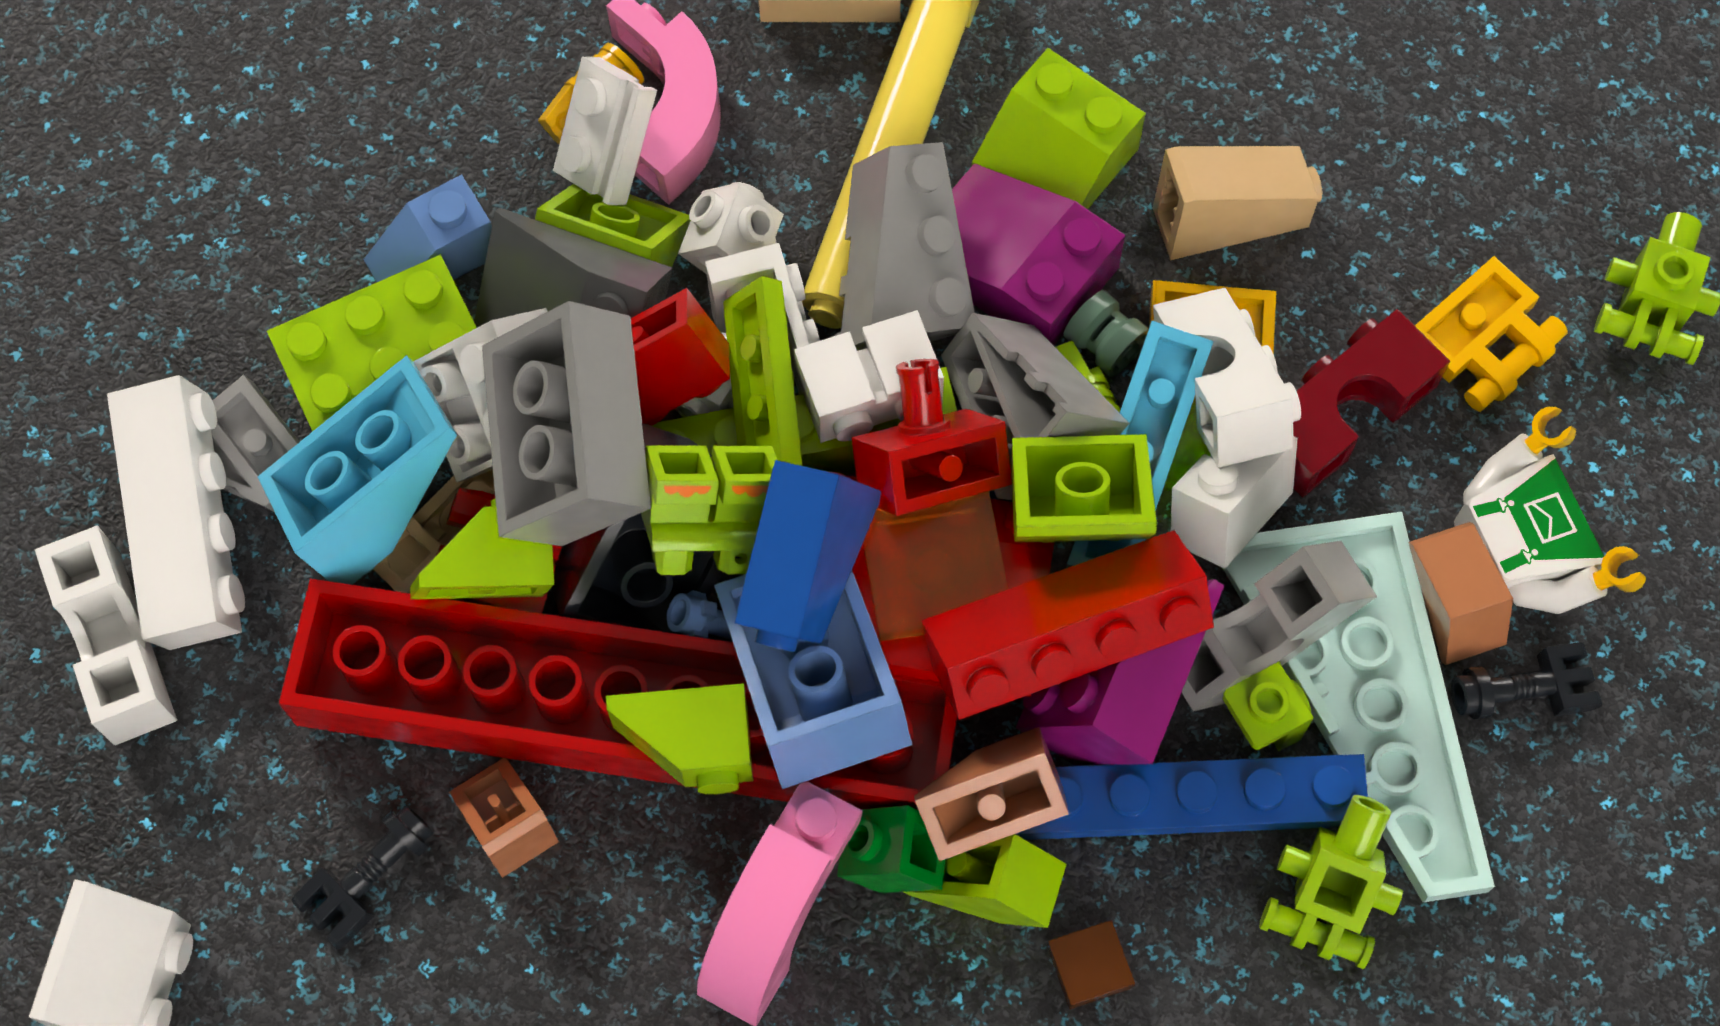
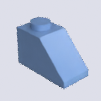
M460 175L407 202L366 255L364 262L374 280L379 282L441 254L453 280L485 264L492 225L464 177Z

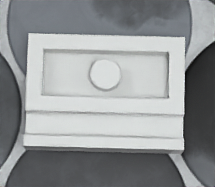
M582 57L553 171L589 194L600 195L604 198L603 202L607 205H627L657 90L652 87L642 86L639 84V79L601 57Z

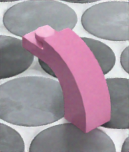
M612 0L606 5L612 38L650 69L664 85L662 96L651 112L635 176L669 205L696 180L709 161L717 142L721 112L714 59L702 33L682 11L666 24L660 13L648 3L639 5L635 0Z
M808 781L798 785L775 825L770 824L730 896L701 966L697 984L698 996L752 1026L758 1025L789 971L792 951L804 921L826 879L858 827L862 817V810Z

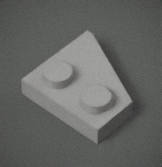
M242 375L212 400L217 415L216 428L211 429L214 452L219 455L226 473V486L222 490L274 512L257 476L300 441L254 382L245 375Z

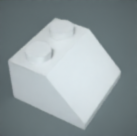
M74 880L29 1018L45 1026H169L172 1016V1002L168 1000L175 974H182L191 957L193 948V937L189 934L191 925L174 911L89 882Z

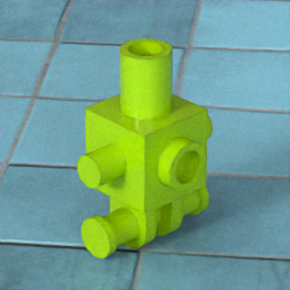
M1670 213L1665 216L1659 238L1650 237L1634 263L1615 257L1612 258L1606 272L1605 281L1623 286L1625 291L1619 310L1613 309L1611 304L1604 303L1598 315L1594 332L1599 334L1605 332L1623 338V346L1633 350L1641 342L1650 345L1649 355L1661 358L1664 353L1685 359L1687 364L1694 365L1701 351L1704 336L1699 334L1693 336L1680 330L1694 311L1714 317L1720 305V292L1702 287L1711 257L1694 252L1702 228V223L1699 219L1687 213Z
M1354 795L1337 833L1319 827L1309 853L1286 845L1279 859L1277 870L1298 878L1295 884V909L1297 910L1278 903V899L1270 897L1264 908L1259 929L1264 931L1271 929L1291 937L1290 945L1301 950L1307 942L1318 946L1317 956L1330 960L1333 955H1337L1355 962L1356 967L1365 969L1374 949L1375 938L1369 935L1363 937L1355 933H1361L1372 907L1394 915L1403 895L1402 889L1383 882L1386 876L1384 851L1376 849L1392 813L1391 810L1372 798ZM1317 918L1327 921V924L1317 921Z

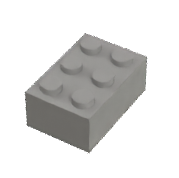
M567 301L482 345L499 537L563 546L651 509L631 317L629 315Z

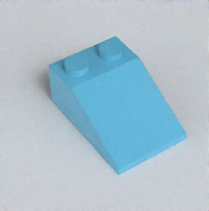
M406 355L257 477L295 554L328 581L352 585L363 575L372 571L379 562L393 552L457 434L427 383L420 375L415 363Z

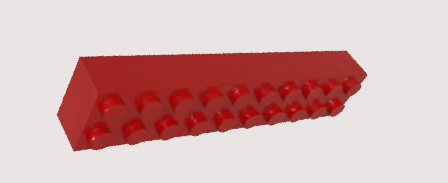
M310 578L279 700V705L296 726L683 786L613 728L607 711L606 696L744 683L748 708L753 781L739 782V789L730 793L789 802L799 785L797 784L785 789L781 787L733 642L450 599L411 600L410 593ZM892 675L903 704L912 745L808 780V782L858 809L910 806L918 810L914 796L949 771L958 717L939 682Z

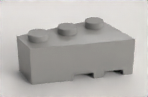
M943 142L889 146L854 164L845 240L851 241L847 275L841 277L839 296L845 297L841 332L835 334V336L850 331L856 349H866L868 347L862 334V327L916 310L919 312L930 341H939L957 334L971 314L975 312Z
M972 313L941 355L961 408L1005 421L1011 477L1012 438L1120 435L1130 424L1034 325ZM1012 485L994 490L997 498L1012 500Z

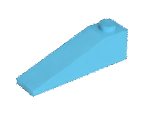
M1151 321L1120 410V414L1130 424L1120 435H1147L1156 510L1195 397V378L1202 377L1214 341ZM1145 539L1075 541L1066 568L1139 543Z

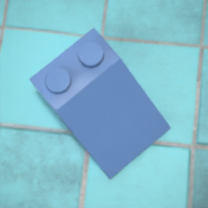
M851 571L822 644L798 639L795 652L755 643L758 629L735 623L746 575L714 585L782 789L912 745L901 698L853 571Z

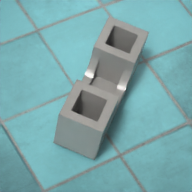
M1342 541L1303 546L1254 583L1260 595L1241 608L1225 616L1213 619L1214 628L1206 630L1181 692L1193 712L1225 704L1223 694L1226 689L1278 661L1283 666L1377 597Z

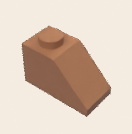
M1040 727L977 749L914 796L915 803L939 861L1069 814L1063 785Z

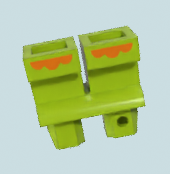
M646 445L645 457L651 509L642 512L641 515L651 545L657 572L661 575H685L688 571L692 570L694 551H714V560L718 570L726 574H747L774 462L778 460L773 447L713 446L710 458L707 446Z

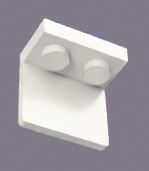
M779 243L705 261L712 316L720 332L726 333L723 307L725 299L760 276L782 281L785 311L788 319L787 331L791 367L798 393L802 395L796 377L794 349L818 342L820 339L813 318L806 320L802 300L806 299L797 263L785 264Z

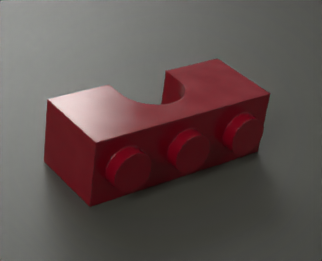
M1398 309L1380 323L1374 318L1366 321L1348 339L1346 344L1349 348L1335 360L1329 355L1322 357L1302 377L1301 381L1304 385L1297 390L1301 406V418L1299 421L1293 422V436L1298 438L1293 489L1302 498L1349 460L1359 436L1342 419L1337 407L1339 404L1350 400L1368 402L1377 407L1394 423L1433 391L1441 381L1450 360Z

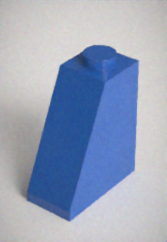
M775 460L735 619L736 624L758 629L755 643L791 652L796 651L798 639L822 644L879 505L882 491L839 474Z

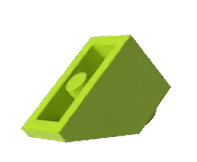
M496 499L491 500V507H483L418 574L410 586L411 600L543 597L554 585L552 545L499 537Z
M744 683L606 696L607 711L613 728L684 787L697 786L698 792L702 794H725L739 789V782L753 781L748 708Z
M1013 834L947 858L942 890L909 891L904 893L1000 924L1048 928L1066 863L1018 835Z

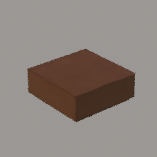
M1112 920L1048 941L1047 948L1069 1010L1132 989L1135 986Z

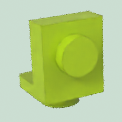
M1279 661L1226 689L1223 694L1224 703L1249 744L1255 750L1274 743L1277 750L1281 751L1301 740L1314 719L1311 714L1310 703L1304 691L1295 680L1288 677Z

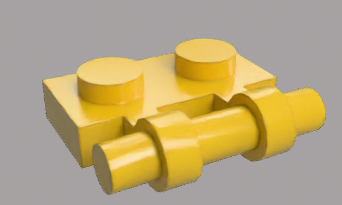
M1495 256L1415 325L1450 360L1443 375V378L1448 383L1466 368L1476 377L1477 383L1464 393V398L1468 405L1478 412L1483 411L1494 400L1503 401L1518 386L1517 379L1532 365L1540 367L1551 358L1556 351L1555 345L1568 333L1565 324L1555 316H1550L1538 326L1526 315L1534 308L1539 296ZM1505 334L1514 342L1515 348L1500 361L1488 348Z

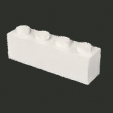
M180 375L107 393L142 640L167 650H173L242 633L239 612H242L245 608V596L242 585L232 570L230 550L235 548L236 539L231 520L223 511L220 490L226 486V473L219 455L214 452L211 429L216 428L217 415L211 397L208 393Z

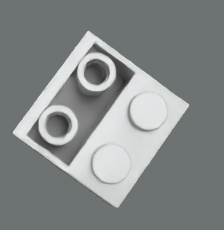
M546 308L491 320L413 361L457 434L446 454L456 482L493 470L482 345L546 313Z

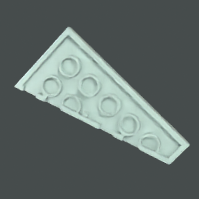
M1395 512L1257 533L1225 569L1222 568L1244 605L1260 595L1254 583L1303 546L1342 541L1377 596L1375 599L1289 660L1282 667L1288 677L1295 680L1304 691L1310 703L1311 714L1314 717L1313 720L1333 754H1364L1368 797L1384 804L1392 812L1382 835L1422 902L1488 893L1495 886L1422 590L1408 543L1409 538L1403 513Z

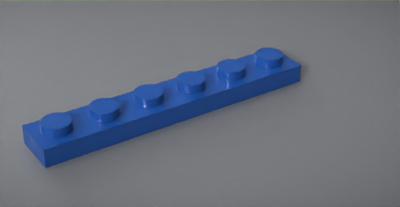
M1364 754L1056 767L1063 785L1069 814L1016 833V835L1024 840L1340 827L1354 795L1368 797Z

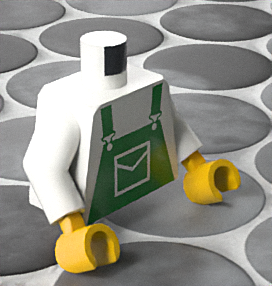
M1546 407L1534 416L1532 421L1533 433L1530 436L1520 434L1485 462L1464 491V506L1455 518L1454 526L1467 522L1475 525L1516 606L1561 614L1606 596L1607 588L1612 586L1617 587L1621 591L1635 592L1642 588L1646 576L1641 572L1630 574L1626 578H1617L1618 567L1625 561L1636 559L1639 555L1633 549L1624 546L1615 547L1609 550L1605 556L1603 555L1554 454L1543 458L1541 451L1547 446L1553 448L1568 446L1576 435V429L1570 426L1558 437L1548 438L1545 433L1546 424L1550 419L1557 417L1562 410L1557 407Z

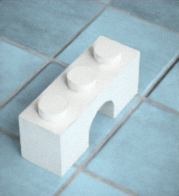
M1216 289L1153 305L1155 322L1214 341L1202 377L1195 378L1197 430L1218 468L1293 450V422L1299 421L1301 418V406L1297 391L1292 383H1283L1278 374L1276 360L1271 348L1268 345H1260L1255 337L1254 326L1249 312L1246 309H1238L1227 289Z
M98 525L35 549L52 605L68 625L80 654L81 662L73 664V668L92 725L110 742L118 745L176 722L177 718L152 645L142 640L137 601L119 550Z

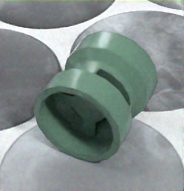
M1102 290L1089 298L1078 309L1067 324L1064 337L1068 341H1073L1077 349L1089 350L1095 356V365L1099 366L1108 377H1114L1123 371L1141 352L1149 328L1139 319H1128L1120 312L1119 302L1107 291Z

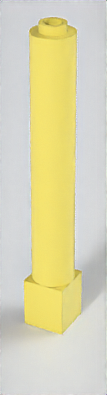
M912 0L804 288L806 299L802 300L803 306L809 311V317L822 326L834 329L842 327L845 297L839 296L841 277L847 275L851 241L845 240L853 165L889 146L923 144L965 27L970 28L979 0Z

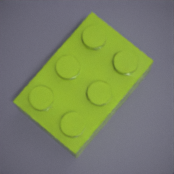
M440 254L269 329L267 333L313 432L406 355L412 361H415L477 327Z

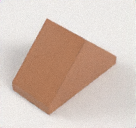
M1467 522L1408 542L1441 662L1448 665L1507 645L1513 597L1475 525Z
M502 758L449 791L502 878L559 842L543 811L507 758Z

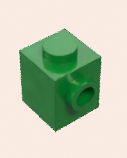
M910 806L860 809L863 811L861 821L840 855L837 877L879 893L942 890L946 859L939 861L919 810Z

